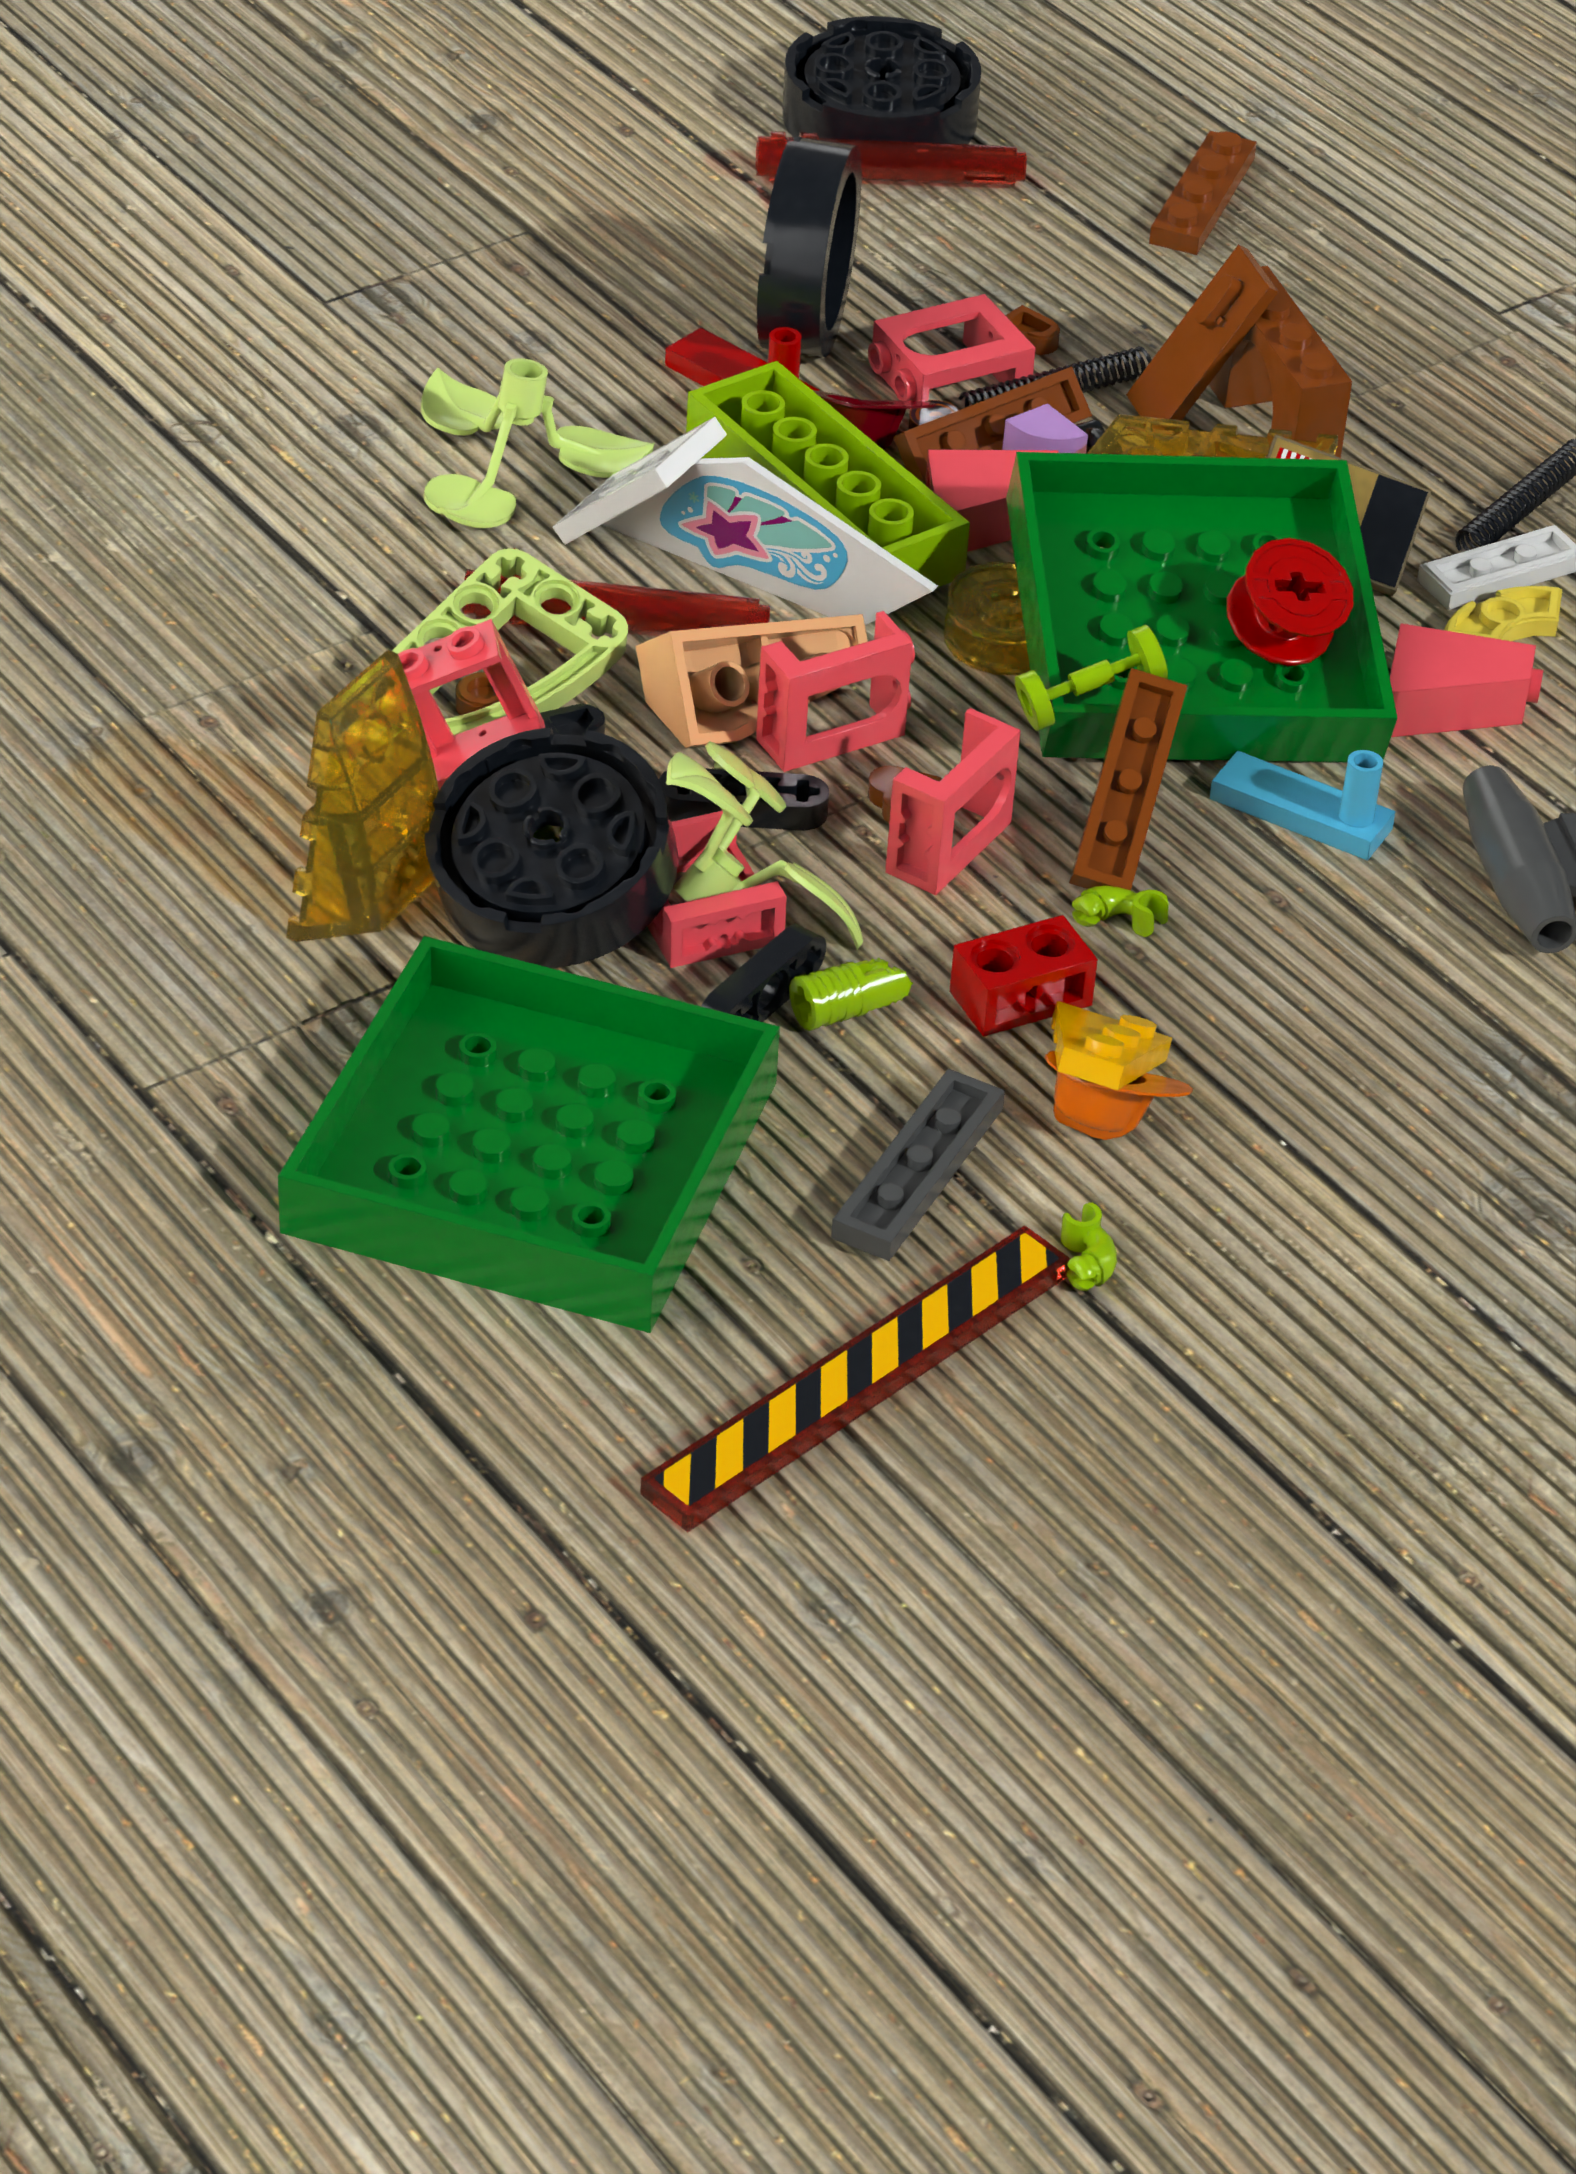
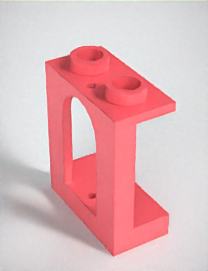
M985 294L875 320L873 341L868 347V359L872 370L886 381L895 391L899 400L924 402L929 400V389L992 374L999 382L1003 383L1007 380L1012 381L1015 378L1019 379L1022 376L1033 375L1036 347ZM964 322L963 343L967 348L944 354L925 355L910 350L903 341L916 333Z
M884 611L876 613L875 634L872 641L801 662L782 641L761 647L756 740L783 772L905 735L907 710L911 706L909 690L911 664L915 660V649L909 634L901 630ZM871 678L869 706L876 715L806 737L809 696Z
M492 619L474 626L460 628L449 636L418 648L404 650L395 657L381 662L387 698L391 705L398 702L429 758L433 783L438 791L462 763L481 749L511 735L545 728L544 720ZM483 669L506 715L453 735L430 690Z
M969 708L965 712L961 762L942 780L936 781L907 767L893 778L885 873L933 895H937L1011 824L1020 729ZM961 807L984 817L952 848L955 813Z
M723 811L672 822L678 848L677 873L686 872L703 852ZM736 834L727 851L745 867L738 876L743 881L754 875V872L736 844ZM776 881L671 905L667 899L658 915L647 927L670 968L763 948L785 930L787 896L779 882Z

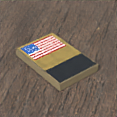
M1276 434L1266 457L1345 460ZM1347 460L1372 589L1394 596L1431 491Z

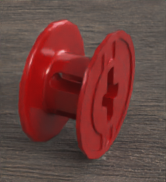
M1293 538L1272 540L1255 550L1246 566V574L1235 581L1227 596V618L1235 636L1250 652L1268 662L1286 666L1311 663L1324 654L1334 636L1333 631L1345 624L1353 608V586L1343 566L1329 552L1317 545Z

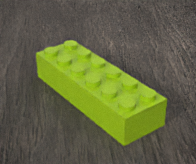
M778 361L688 392L686 433L713 417L717 419L727 433V436L702 458L749 457L938 585V587L965 577L970 522Z

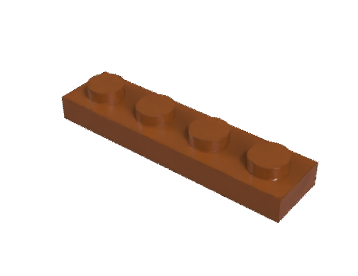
M1209 131L1151 225L1149 244L1197 255L1254 161L1257 141L1241 138L1233 132Z
M1071 366L904 431L893 438L906 469L922 483H925L928 450H1003L1005 420L1047 403L1074 424L1091 417L1092 414Z
M1131 668L1126 679L1069 880L1070 884L1086 889L1094 886H1114L1131 890L1188 685Z

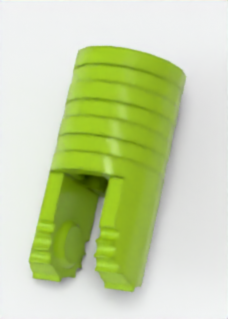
M872 958L870 961L846 962L840 966L826 968L823 971L818 970L808 975L794 977L790 983L789 996L797 1021L805 1030L812 1031L821 1026L833 1025L838 1021L843 1022L852 1017L864 1016L868 1011L888 1006L892 1002L902 1001L905 996H909L908 994L913 982L906 975V971L895 966L890 968L888 962L883 959Z

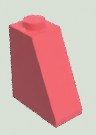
M928 450L925 485L970 522L967 552L1012 540L1006 496L1016 452L1059 453L1058 450Z
M1400 623L1390 673V682L1397 713V721L1391 737L1522 724L1526 702L1538 703L1543 677L1542 669L1533 668L1536 645Z

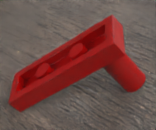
M700 327L666 347L665 366L702 386L774 361H778L799 379L802 336L798 330L790 327L773 329L769 334L768 362ZM802 381V382H803L804 384H806L811 390L820 391L819 389H817V388L811 386L810 384H808V383Z

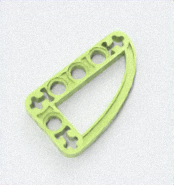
M507 548L498 550L484 561L381 662L395 657L404 650L424 646L430 639L444 638L460 628L474 626L489 619H492L498 631L516 615L576 654L556 670L527 687L539 712L542 713L558 709L597 681L621 659L626 651L628 624L625 617L617 610L533 556L519 549ZM502 575L503 577H506L508 579L501 585V591L499 594L497 591L500 588V580ZM513 575H519L521 576V579L514 577ZM549 599H561L571 606V610L564 614H551L546 612L541 607V604ZM476 603L486 606L491 613L482 619H471L461 613L460 609L467 604ZM606 632L608 634H611L612 636L610 638L609 636L603 634ZM592 634L600 638L597 640L592 637ZM380 662L343 699L341 728L344 735L357 745L377 753L399 757H428L409 721H406L407 717L399 703L390 704L387 698L382 664ZM441 686L431 689V694L433 695ZM499 701L485 708L446 718L445 720L453 735H457L503 717L506 713ZM377 707H378V719L375 718V717H373V716H370V714H371ZM358 713H359V714H361V715H363V716H367V717H365L363 720H361V719L357 718V715H358Z

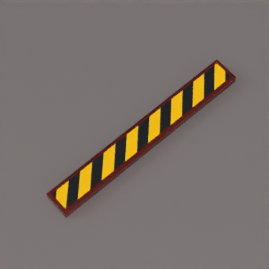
M1022 1226L641 1477L640 1495L688 1533L1066 1279V1273L1070 1270L1067 1264L1071 1258L1027 1226Z

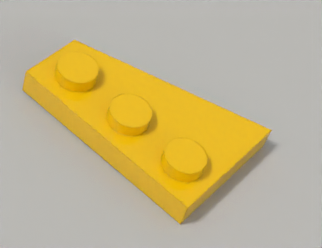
M1060 1001L1056 1002L1051 1020V1029L1054 1030L1053 1043H1057L1055 1050L1057 1071L1117 1091L1167 1060L1173 1037L1155 1032L1157 1025L1141 1017L1121 1015L1120 1020H1116Z

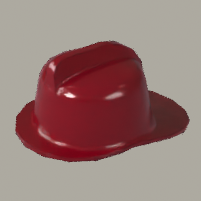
M813 390L883 450L892 443L893 437L907 409L936 407V403L861 400Z

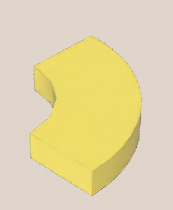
M1521 586L1498 590L1493 598L1478 604L1471 601L1463 605L1448 620L1444 630L1507 641L1531 636L1555 637L1559 621L1562 589L1549 586Z

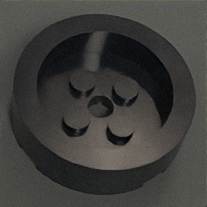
M886 16L852 17L827 22L826 32L815 36L807 32L803 33L791 44L786 53L782 108L783 121L793 138L796 136L858 146L861 154L862 168L907 169L933 164L955 155L965 148L974 137L978 119L981 65L974 51L962 41L954 45L942 38V29L923 22Z
M794 136V140L788 141L785 146L772 189L763 243H767L764 273L759 274L757 333L762 348L769 349V334L773 329L779 327H790L801 333V354L827 357L833 348L846 304L859 224L862 165L860 150L856 145Z
M551 727L508 736L481 749L462 763L445 781L433 801L435 811L430 822L429 831L425 832L427 859L444 911L450 923L469 944L478 950L548 968L566 967L591 961L613 952L640 934L658 915L673 888L678 867V848L661 782L655 771L640 754L625 743L608 735L587 730L585 736L554 735ZM546 825L563 828L559 833L560 840L558 842H555L552 838L539 840L533 836L538 829Z

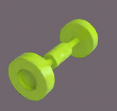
M1143 625L1128 631L1127 639L1131 656L1111 664L1105 659L1068 674V681L1045 689L1039 675L1034 670L1015 676V687L1019 701L1034 730L1039 731L1054 725L1055 717L1050 700L1073 692L1075 696H1079L1114 682L1115 674L1135 666L1137 670L1167 679L1166 661L1159 642L1150 627Z

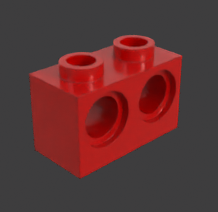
M1064 915L955 944L949 992L984 1037L1051 1018L1057 1001L1079 1008L1092 1006L1098 959Z

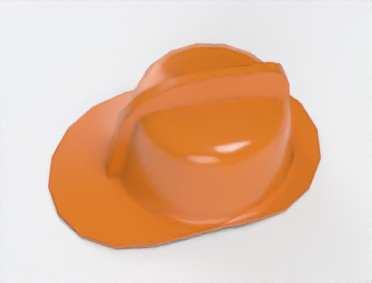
M1049 1051L1045 1055V1059L1048 1065L1057 1071L1055 1051ZM1057 1071L1053 1111L1059 1123L1088 1136L1108 1140L1122 1137L1137 1128L1155 1096H1186L1193 1092V1088L1189 1084L1176 1079L1146 1073L1117 1091Z

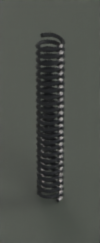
M1138 346L1128 351L1123 350L1121 353L1116 352L1099 358L1095 357L1092 360L1088 359L1085 362L1073 363L1070 366L1065 365L1063 368L1058 367L1056 370L1050 369L1041 373L1037 372L1027 377L1022 376L1012 381L1007 380L1005 383L1000 382L997 385L992 384L990 387L985 386L983 389L977 388L976 390L962 392L958 399L962 400L965 397L966 408L969 406V400L974 405L977 403V399L979 402L984 401V396L986 399H989L991 394L993 397L997 396L999 393L1002 394L1071 366L1080 387L1081 381L1078 372L1081 373L1084 388L1081 387V390L1085 393L1087 390L1092 391L1094 387L1096 389H1100L1101 386L1106 388L1108 384L1113 386L1116 382L1120 384L1123 380L1128 382L1130 378L1135 380L1137 376L1140 377L1146 365L1139 351L1144 353L1148 364L1152 359L1143 347ZM1136 356L1138 357L1141 364V373L1139 372ZM1129 358L1131 359V364H1132V368H1133V371H1134V375L1131 373V366H1130V363H1129ZM1122 360L1124 361V366H1125V371H1126V373H1127V376L1124 375V369H1123V366H1122ZM1114 362H1116V364H1117L1118 373H1119V375H1120V378H1119V379H1118V377H1117V371H1116V368H1115V366H1114ZM1107 363H1108L1109 366H1110V372H1111V375H1112L1113 380L1110 379V374H1109V370H1108V368H1107ZM1100 365H1101L1102 368H1103V374H1104V377H1105V382L1103 381L1102 373H1101V370H1100ZM1093 367H1094V369L1096 370V377H1097V380H1098V384H1096V382H1095V375H1094V373H1093ZM1086 369H1087V371H1088V375H1089V380H1090V382H1091V386H1089V384H1088V378H1087V375H1086Z
M1576 439L1567 441L1566 444L1545 459L1526 477H1523L1521 481H1518L1499 499L1459 530L1455 537L1458 551L1462 549L1460 542L1466 551L1471 550L1466 545L1464 536L1467 543L1473 549L1497 542L1511 528L1519 524L1529 513L1537 509L1547 498H1550L1552 494H1555L1556 491L1576 476V457L1571 453L1576 454ZM1469 534H1470L1472 540H1473L1477 545H1479V546H1476V545H1474V544L1471 542V540H1470V538H1469Z

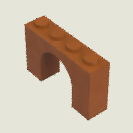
M1261 266L1279 292L1210 382L1209 386L1225 409L1273 401V417L1268 451L1276 434L1341 458L1352 380L1268 266Z

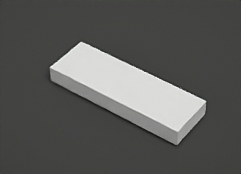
M1552 525L1419 565L1417 581L1447 610H1451L1471 601L1478 602L1494 597L1498 590L1531 586L1576 572V544L1556 525Z

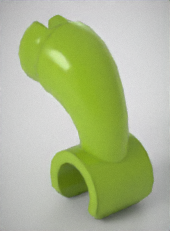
M1094 886L1084 890L1081 896H1078L1072 902V907L1075 909L1072 911L1073 918L1077 923L1085 927L1095 926L1100 920L1103 921L1114 915L1129 914L1132 915L1133 931L1139 936L1148 937L1153 934L1154 920L1161 924L1168 922L1169 903L1167 895L1157 890L1148 889L1136 893L1120 887Z
M1093 1202L1083 1205L1082 1222L1073 1219L1067 1212L1062 1217V1244L1071 1251L1082 1252L1081 1256H1075L1068 1261L1067 1266L1069 1270L1066 1273L1072 1286L1081 1291H1087L1094 1285L1099 1287L1112 1276L1117 1264V1252L1114 1242L1101 1227L1102 1211Z

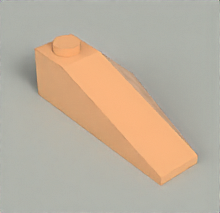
M863 614L667 632L635 646L645 702L685 748L706 746L709 741L715 744L738 742L755 733L757 729L761 647L782 641L801 662L868 642ZM832 689L826 692L809 696L808 703L820 697H823L836 689Z

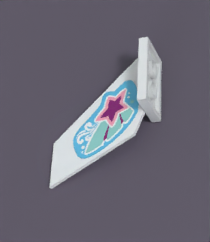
M715 417L610 476L552 527L566 545L596 527L603 525L828 617L863 614L865 625L876 620V613L884 611L886 614H889L933 592L938 587V585L751 458H702L727 436V433Z

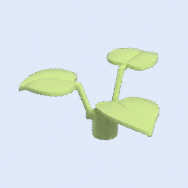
M523 358L507 361L504 366L500 392L497 397L462 384L448 376L440 368H437L426 383L421 400V412L428 424L441 431L462 436L471 435L479 429L483 432H490L495 429L500 430L486 476L482 483L465 475H439L427 483L423 497L426 505L432 511L445 515L447 518L462 525L475 528H492L505 524L515 513L516 498L510 492L493 488L492 486L498 473L511 425H530L541 412L549 444L554 448L560 449V462L570 469L589 476L609 478L616 472L652 453L655 443L644 442L583 426H564L556 430L552 413L554 398L544 395L548 370L539 362Z
M709 741L705 748L714 760V769L727 771L745 785L746 799L741 805L702 765L684 753L677 752L669 761L666 784L684 787L703 795L722 809L723 814L703 852L673 886L676 892L688 902L754 887L774 876H782L805 887L834 910L847 925L855 947L858 950L863 943V937L857 918L848 903L829 884L799 864L779 860L743 881L738 877L745 867L727 851V848L741 826L749 827L753 822L750 812L759 798H762L779 813L786 808L785 801L776 789L764 777L748 768L735 754Z

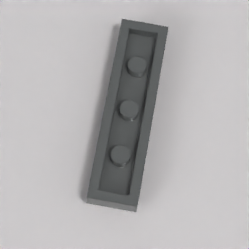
M947 1069L832 1219L831 1239L890 1261L1003 1110L1005 1090Z

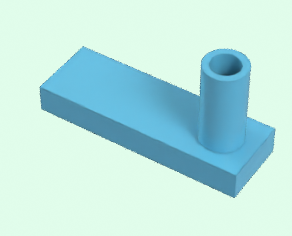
M1357 750L1348 756L1343 791L1237 751L1212 780L1209 797L1213 801L1367 861L1393 830L1396 812L1377 804L1383 759L1379 754L1369 750Z

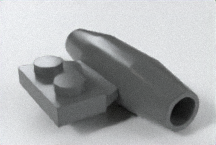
M1493 765L1480 767L1466 777L1462 788L1471 839L1501 906L1532 946L1542 953L1562 951L1569 947L1576 939V914L1572 896L1576 897V813H1560L1559 818L1543 823L1538 811L1502 768Z

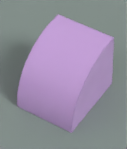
M1047 403L1005 420L1003 450H1058L1059 453L1086 454L1088 434Z

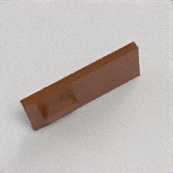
M1239 244L1126 394L1154 438L1165 443L1279 292L1250 251Z

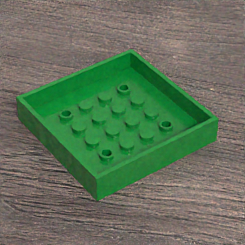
M1016 452L1006 501L1030 670H1034L1039 675L1045 689L1068 681V674L1105 659L1111 664L1131 656L1127 639L1128 631L1147 625L1153 631L1162 649L1168 670L1167 679L1188 685L1167 759L1230 760L1237 751H1241L1264 761L1347 762L1348 756L1357 750L1373 751L1384 759L1397 721V713L1347 460ZM1284 538L1308 541L1329 552L1346 570L1353 586V608L1345 624L1333 631L1334 636L1326 652L1311 663L1296 666L1271 663L1250 652L1235 636L1227 618V596L1235 581L1246 574V566L1254 551L1269 541ZM1131 668L1115 674L1114 682L1079 696H1075L1073 692L1050 700L1055 723L1039 730L1042 757L1104 758L1126 679Z
M424 936L278 1175L280 1233L651 1333L776 1085L780 1026Z

